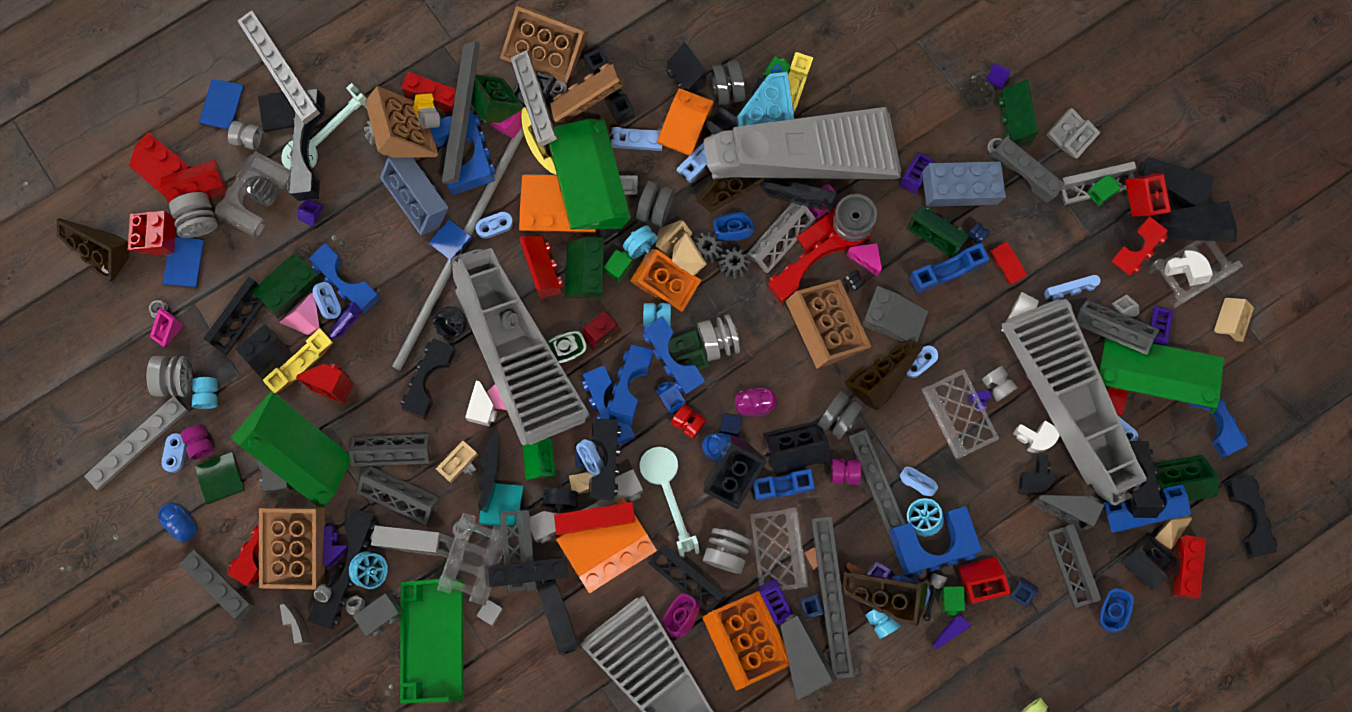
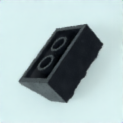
M819 420L763 433L774 474L831 461L829 442L823 428L818 425Z
M732 435L704 481L703 492L739 509L767 460L749 443Z

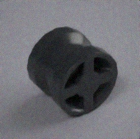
M858 270L851 272L842 280L844 284L849 286L851 293L857 291L866 283V280L860 277Z

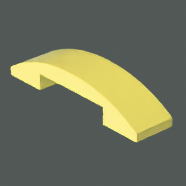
M798 52L795 53L788 74L793 114H795L813 61V57Z
M524 107L521 116L526 141L536 159L547 170L557 175L553 158L549 157L544 146L540 147L537 143L527 109Z
M319 328L306 340L307 344L280 368H275L263 379L271 391L278 394L297 380V374L309 370L330 348L333 342L322 329Z

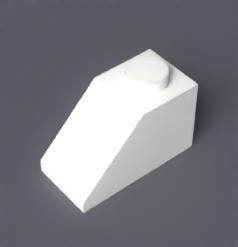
M476 381L465 418L469 422L490 427L491 422H495L497 411H495V407L480 381Z

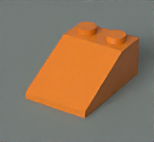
M679 88L657 143L692 156L705 128L704 125L711 115L713 101Z
M649 249L650 252L646 253L630 282L662 302L671 303V307L683 312L700 284L701 279L673 263L672 259L659 250Z

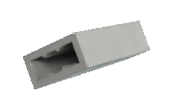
M375 526L371 534V545L384 549L452 558L456 538L438 532Z

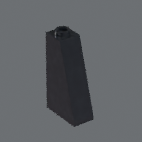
M1150 157L1144 163H1140L1138 168L1140 176L1164 172L1169 199L1183 208L1207 205L1214 176Z
M1229 201L1171 210L1168 213L1158 214L1159 220H1156L1168 230L1166 233L1168 235L1167 239L1237 242V226Z
M540 581L537 590L559 654L563 656L581 649L557 581Z

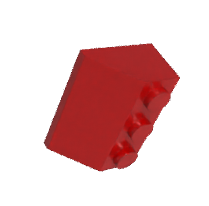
M149 132L135 145L129 167L161 194H163L160 188L161 177L190 168Z
M216 160L161 177L160 188L168 204L178 196L192 192L206 193L209 199L230 193Z
M542 236L520 237L519 240L539 299L543 300L561 294L560 287L563 286L560 275L556 276L554 270L557 269L554 258L550 259L548 253L551 252L548 241L544 242Z
M322 364L296 376V379L310 391L345 404L354 385L350 380V376L346 375V372L335 364L330 366Z

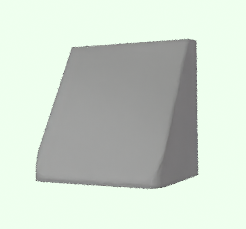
M1128 295L1111 303L1116 312L1131 318L1139 315V305Z
M487 599L477 617L494 626L504 609Z

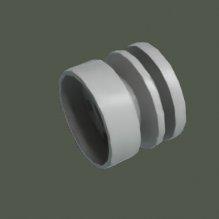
M187 193L178 196L169 203L171 215L176 220L174 224L179 237H199L217 228L218 224L215 214L210 211L212 205L206 193Z
M729 314L724 315V325L720 317L716 318L717 327H713L710 320L697 323L700 341L708 362L720 359V349H723L727 356L731 355L730 347L734 354L740 353L738 331Z
M152 356L147 366L146 375L150 395L166 397L170 393L173 397L178 395L180 397L188 396L191 391L193 378L190 359L187 356H173L171 359L167 356Z
M713 528L711 534L719 539L710 538L709 542L715 545L716 549L706 548L702 561L725 571L742 574L745 560L738 557V554H748L749 550L741 547V545L750 547L752 541L740 533L728 529Z

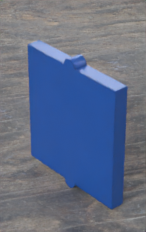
M448 220L437 231V234L429 244L452 262V258L457 256L460 251L462 252L463 248L472 238Z

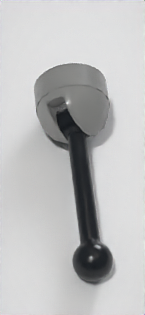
M341 562L337 565V570L327 585H320L314 591V597L318 601L327 602L332 594L330 586L339 572L344 570V563Z
M935 573L931 574L930 584L933 587L927 611L923 615L925 621L931 619L930 612L937 589L944 587L947 577Z

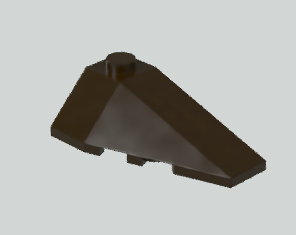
M729 177L715 179L697 199V202L712 213L757 187L766 178Z
M61 218L57 219V237L71 250L75 249L82 255L81 259L84 262L88 261L93 266V271L110 282L113 281L129 258V250H127L128 241L116 234Z
M910 339L892 349L885 358L874 360L872 366L867 369L862 367L845 382V385L865 405L878 411L892 397L922 351L923 345Z
M844 572L842 592L874 608L877 612L887 615L896 622L918 626L926 604L928 583Z

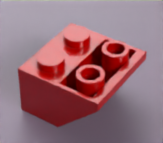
M1164 172L1125 179L1132 216H1152L1171 212Z
M166 211L130 214L127 250L152 255L174 254L176 230L174 223L176 220Z
M996 557L957 566L968 605L1011 594L1006 575Z

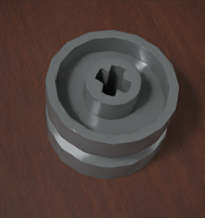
M738 61L728 62L726 72L722 64L711 66L712 85L718 105L729 104L730 94L734 102L745 101L744 82Z
M649 180L641 195L636 219L647 222L652 215V225L662 228L670 211L675 189L664 186L659 193V183Z
M850 194L842 198L837 204L833 217V227L837 235L850 242H858L867 238L871 234L877 219V209L873 201L860 194Z
M842 390L818 423L820 427L827 430L836 422L837 424L832 430V435L841 440L847 430L851 429L859 417L858 414L864 407L863 404L854 400L846 408L845 405L849 401L850 395Z

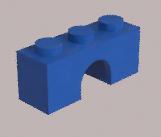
M811 469L792 472L782 477L772 478L771 476L756 479L752 485L755 502L813 492L815 489Z

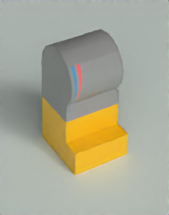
M432 93L415 95L413 110L423 129L438 128L440 126V117L433 104L434 98Z

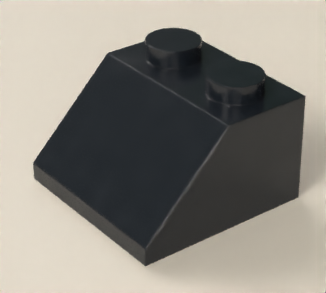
M683 43L667 61L666 72L671 79H675L678 83V89L680 88L694 94L706 86L707 71L688 45Z
M266 324L235 348L262 379L266 378L275 368H280L293 356L290 350Z
M1147 532L1127 553L1122 563L1127 570L1133 572L1140 579L1143 585L1153 590L1169 576L1178 559Z

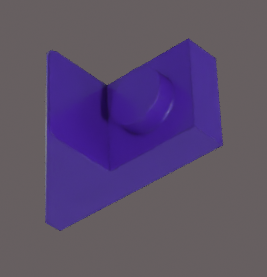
M324 526L323 566L331 568L348 552V546H336V543L339 542V531H336V528L333 526Z

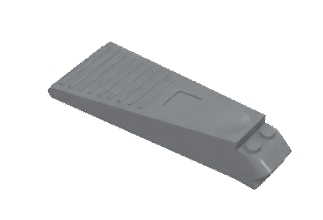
M887 107L734 127L733 130L719 132L704 139L707 165L713 179L729 177L901 178V167Z
M493 249L473 250L453 257V279L457 286L455 292L521 444L532 445L585 423V420L590 418L588 410L500 266ZM506 311H512L518 316V324L511 330L504 329L501 323V317Z
M1057 299L1007 319L1005 323H1002V329L1087 486L1092 484L1096 493L1112 505H1117L1130 499L1134 491L1141 488V483L1147 481V478L1135 457L1068 300Z
M644 596L634 599L585 637L584 641L580 644L642 712H713Z

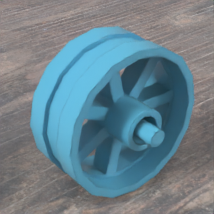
M644 226L635 232H631V235L624 242L623 248L632 259H636L644 253H649V249L656 243L658 237L649 226Z
M927 498L918 499L908 508V523L920 521L917 527L913 525L917 535L924 537L932 536L942 528L944 523L942 509L934 500ZM928 506L934 507L935 509L929 512ZM916 512L920 516L912 517V514ZM937 512L940 513V518L931 517ZM931 521L936 522V525L931 527ZM923 525L928 526V529L921 528Z
M371 552L357 554L351 560L349 566L351 581L355 585L366 589H375L385 581L388 573L385 559L381 555ZM368 556H374L369 564ZM378 561L379 567H374V565ZM364 576V582L362 584L359 581V579ZM371 576L373 582L368 584L369 577Z

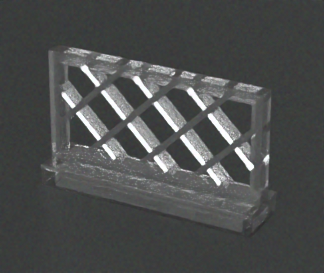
M965 369L921 389L955 459L963 458L1000 439ZM961 375L966 380L964 389L953 386L955 379ZM941 385L948 386L949 390L946 398L939 396L935 388ZM952 388L963 391L959 402L949 399ZM965 392L974 396L975 400L972 406L962 403ZM948 401L958 404L955 415L947 413L945 408ZM961 405L971 408L968 420L957 416ZM974 410L982 412L983 419L981 424L970 421ZM956 418L967 422L964 432L955 429ZM969 423L980 426L977 437L966 434ZM983 427L990 429L994 436L987 441L979 438ZM965 436L976 439L974 446L968 450L963 445Z
M794 507L786 510L751 514L759 585L764 584L763 580L769 574L774 579H777L778 583L780 582L784 585L781 586L782 590L808 588L798 509ZM785 514L786 523L780 528L773 521L778 515ZM756 518H765L769 521L763 531L756 527ZM771 524L780 530L774 539L765 534ZM782 532L789 537V542L785 548L776 542ZM763 535L772 541L765 551L758 544ZM774 543L783 549L776 559L767 553ZM784 552H787L792 558V562L788 567H785L778 561ZM765 555L774 560L768 570L761 566V560ZM776 563L786 569L779 579L770 573ZM787 572H790L794 575L795 584L786 585L781 580Z

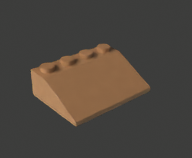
M519 5L515 8L500 59L512 63V57L527 50L536 72L554 76L557 81L568 84L584 49L589 31Z
M609 63L599 68L600 72L596 75L591 73L584 78L585 82L582 84L576 83L569 87L568 93L564 95L560 93L553 98L554 102L550 104L555 122H568L626 85L627 83L616 65H610Z
M376 86L366 99L365 104L378 152L393 158L437 157L438 152L431 128H422L413 110L414 101Z
M840 279L796 291L785 300L816 369L831 365L872 347Z
M325 507L259 508V588L317 589L320 585L325 584V566H323Z

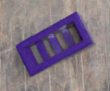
M919 152L900 183L902 188L914 194L917 193L923 183L921 171L926 168L917 162L919 161L925 165L935 162V160Z
M1154 306L1149 325L1163 333L1158 332L1153 344L1166 346L1168 343L1173 311ZM1157 315L1167 317V320L1159 318Z
M777 579L759 586L760 594L776 625L785 622V618L794 614ZM779 595V598H776L772 601L769 600ZM783 603V605L777 608H773L774 606ZM787 610V612L777 616V613Z
M960 615L955 616L934 640L931 647L933 649L940 648L967 630L971 625Z

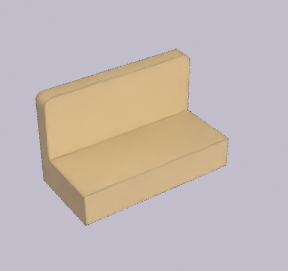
M1225 298L1214 331L1218 334H1228L1235 341L1243 342L1254 307L1246 299Z
M462 441L436 470L452 483L478 454Z

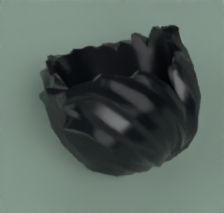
M444 307L432 318L437 334L443 337H459L467 326L465 314L457 307Z

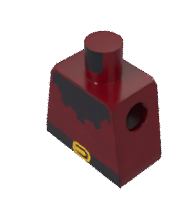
M604 311L583 328L582 335L587 345L594 352L622 329L610 314Z

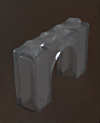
M254 151L247 158L243 170L239 171L236 175L233 185L226 190L223 200L216 205L214 213L224 222L258 239L267 223L263 218L244 208L243 197L246 184L255 176L263 178L270 184H273V186L288 193L291 175L290 170Z

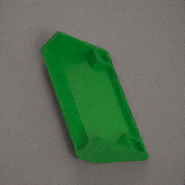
M587 119L554 127L557 139L550 142L549 146L570 230L622 229L631 217L605 120Z
M1105 338L1099 374L1104 385L1107 387L1210 407V413L1214 414L1220 397L1224 357L1158 344H1152L1149 353L1146 355Z
M273 391L267 395L231 436L240 447L318 507H324L335 495L351 462L350 456L346 451Z
M443 578L401 582V609L404 613L400 615V704L463 701V579Z

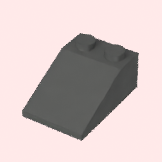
M877 286L862 326L902 342H906L909 339L917 342L928 311L895 292Z
M1041 495L1031 502L1032 505L1069 524H1074L1075 527L1083 531L1095 526L1104 507L1093 496Z

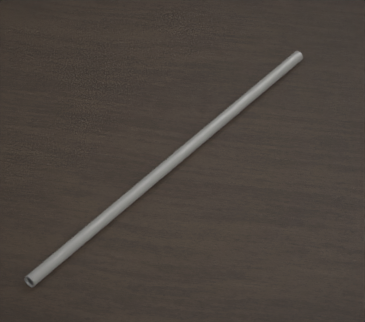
M523 126L514 139L510 140L495 169L496 174H493L495 181L487 184L463 230L470 237L524 136ZM449 259L392 365L393 368L401 371L452 273V262Z

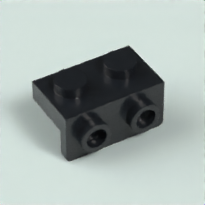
M720 106L715 115L709 118L704 126L713 134L730 131L734 127H738L737 116L725 107Z

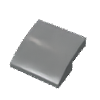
M1070 108L1047 132L1046 136L1065 153L1077 159L1100 132L1089 120L1084 121L1073 108Z
M280 605L283 625L292 627L294 644H312L307 626L298 611L292 606Z

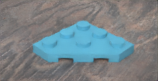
M773 73L765 78L737 116L738 127L794 119L788 73Z

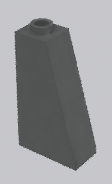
M793 614L785 618V623L780 626L796 697L798 700H801L833 683L837 678L803 615L796 616Z

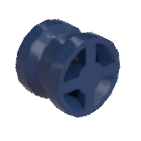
M978 222L968 233V238L974 239L975 244H980L991 231L984 229L982 224Z

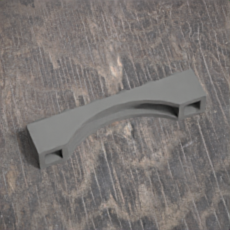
M632 469L615 477V484H618V494L614 496L612 501L598 500L582 510L610 506L622 497L626 501L630 499L631 502L641 498L640 494L643 493V489L634 470ZM542 511L530 517L531 532L537 543L541 542L543 544L552 539L551 536L556 534L554 515L561 513Z

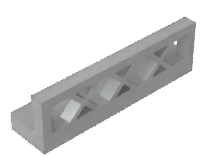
M1135 162L1062 178L1061 181L1065 185L1060 190L1064 205L1091 199L1087 192L1083 191L1084 186H1093L1108 174L1113 178H1117V181H1119L1120 177L1128 176L1129 179L1134 178ZM1119 183L1121 189L1118 192L1127 191V186ZM1073 189L1078 194L1076 197L1068 199L1066 190Z
M791 203L746 253L749 255L748 259L757 262L765 273H769L797 241L796 236L807 229L816 218L806 206ZM805 213L808 219L804 224H800L801 216ZM795 227L794 235L788 238L789 230ZM779 241H783L782 249L776 251V244ZM767 255H771L770 262L765 265L762 260Z

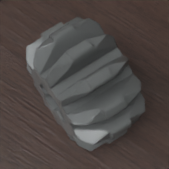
M255 176L248 181L244 189L251 199L268 207L276 201L279 194L273 184Z
M708 232L706 237L704 233H701V239L695 237L694 244L704 261L709 260L713 264V258L719 260V254L723 253L721 248L722 241H717V235L712 238L711 232ZM704 246H708V248L710 247V250L706 251V248L704 249Z
M733 247L732 252L726 249V255H720L721 260L718 262V265L722 267L720 269L721 273L726 272L725 277L728 278L730 275H733V279L736 280L737 274L743 278V272H749L747 266H750L751 261L747 260L749 258L748 254L742 255L743 249L736 252V247ZM732 261H737V266H732Z

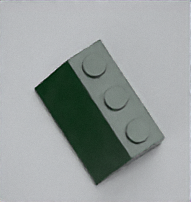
M475 74L471 104L482 121L489 124L492 122L501 123L523 109L522 103L503 78Z
M1024 80L1003 89L999 97H997L998 108H1001L1002 112L1000 121L1005 128L1003 136L1004 138L1008 137L1019 147L1030 146L1038 134L1029 80Z
M922 205L913 214L906 228L951 258L958 254L969 237L962 228L954 227L948 219L940 218L934 214L931 208L923 207Z
M584 237L567 243L565 298L603 299L604 238Z
M293 253L257 285L251 293L278 319L317 284L320 279L317 273Z
M1204 455L1153 463L1157 468L1156 480L1160 483V495L1164 488L1183 484L1189 501L1218 496L1219 477Z

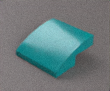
M497 483L488 512L480 511L479 524L501 526L500 512L521 510L523 486ZM515 515L506 516V523L509 527L515 525Z

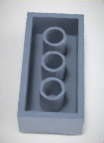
M389 156L380 175L381 181L420 236L438 229L448 210L445 200L440 197L435 186L430 183L425 172L416 163L415 158H393Z
M1001 162L929 163L922 171L927 207L998 205L1006 198Z

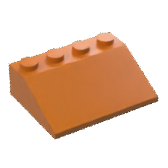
M522 175L520 231L597 233V229L570 230L557 175Z
M622 497L621 499H619L611 505L623 504L627 502L624 499V497ZM636 516V523L563 534L556 539L589 593L657 551Z
M760 591L718 608L702 617L735 691L789 666L785 645Z

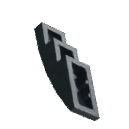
M495 429L479 462L480 469L484 472L478 483L480 490L483 491L478 507L480 511L486 513L495 492L500 466V435L498 430Z

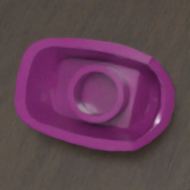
M767 388L741 391L735 397L736 411L741 416H765L771 414L777 405L776 394Z
M680 594L670 605L662 621L666 631L675 638L685 637L695 623L700 603L688 594Z

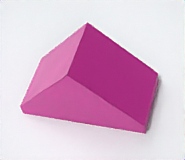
M522 110L501 123L492 122L490 125L494 130L514 139L522 127Z
M877 243L850 247L846 256L878 277L882 267Z
M161 307L158 309L150 337L161 346L166 347L184 324Z

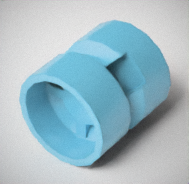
M644 303L643 327H646L661 316L664 317L670 326L671 303H660L659 306H656L655 303Z
M211 377L192 379V391L195 392L192 395V407L199 409L218 407V397L214 394L218 391V379Z
M875 609L865 615L869 623L875 625L874 631L879 639L902 626L899 622L892 620L883 613L877 612Z

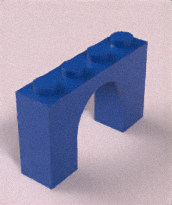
M470 109L465 140L475 145V151L471 160L461 166L459 182L447 185L452 195L495 181L493 174H496L493 163L490 164L488 159L491 157L488 147H485L483 143L486 141L483 130L480 131L478 127L481 125L478 114L474 115L472 109ZM452 116L440 119V126L438 128H431L434 141L438 147L448 144Z
M966 506L943 514L950 535L949 548L943 555L929 554L920 546L912 522L889 530L904 576L911 575V578L922 575V571L929 569V572L941 569L940 565L946 563L949 567L958 564V560L965 558L966 561L977 558L976 554L982 552Z

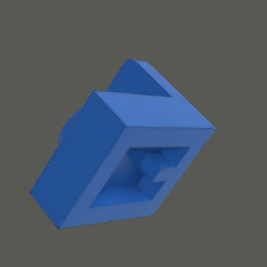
M672 381L662 383L655 391L670 414L681 408L684 404H687Z

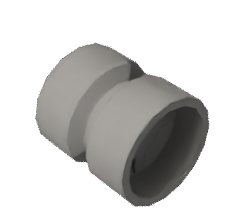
M233 121L228 131V143L236 146L244 144L245 148L258 149L262 139V128L251 124L247 126L246 123Z
M1003 366L998 367L982 379L985 386L992 389L991 394L997 402L1018 388L1012 379L1007 378L1008 373Z

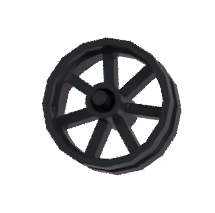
M559 485V488L544 489L542 505L556 508L559 513L564 508H576L578 492L564 489L563 485Z

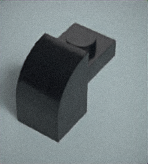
M1040 454L1036 457L1035 473L1023 472L1019 475L1018 494L1038 495L1051 487L1055 475H1047L1051 469V461H1048V455Z

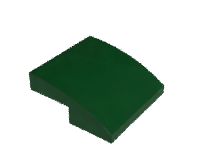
M696 330L670 338L668 351L676 363L680 365L693 364L698 370L709 367Z
M233 452L195 466L207 505L245 491L242 476L238 471Z

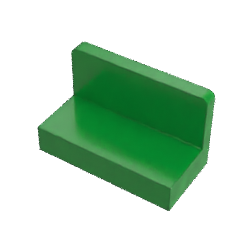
M546 438L532 445H522L526 480L556 476L552 438Z

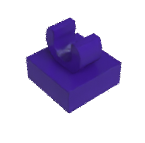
M990 390L970 393L967 396L968 404L975 403L976 412L985 411L987 409L986 402L991 398Z

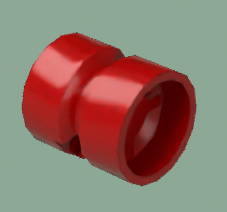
M684 404L673 417L670 424L678 430L683 429L684 434L693 440L703 428L707 419L699 413L694 414V410Z

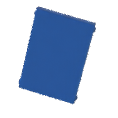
M211 79L199 123L229 130L231 123L235 120L244 86Z
M175 237L174 254L167 255L162 284L197 288L205 244L204 240Z

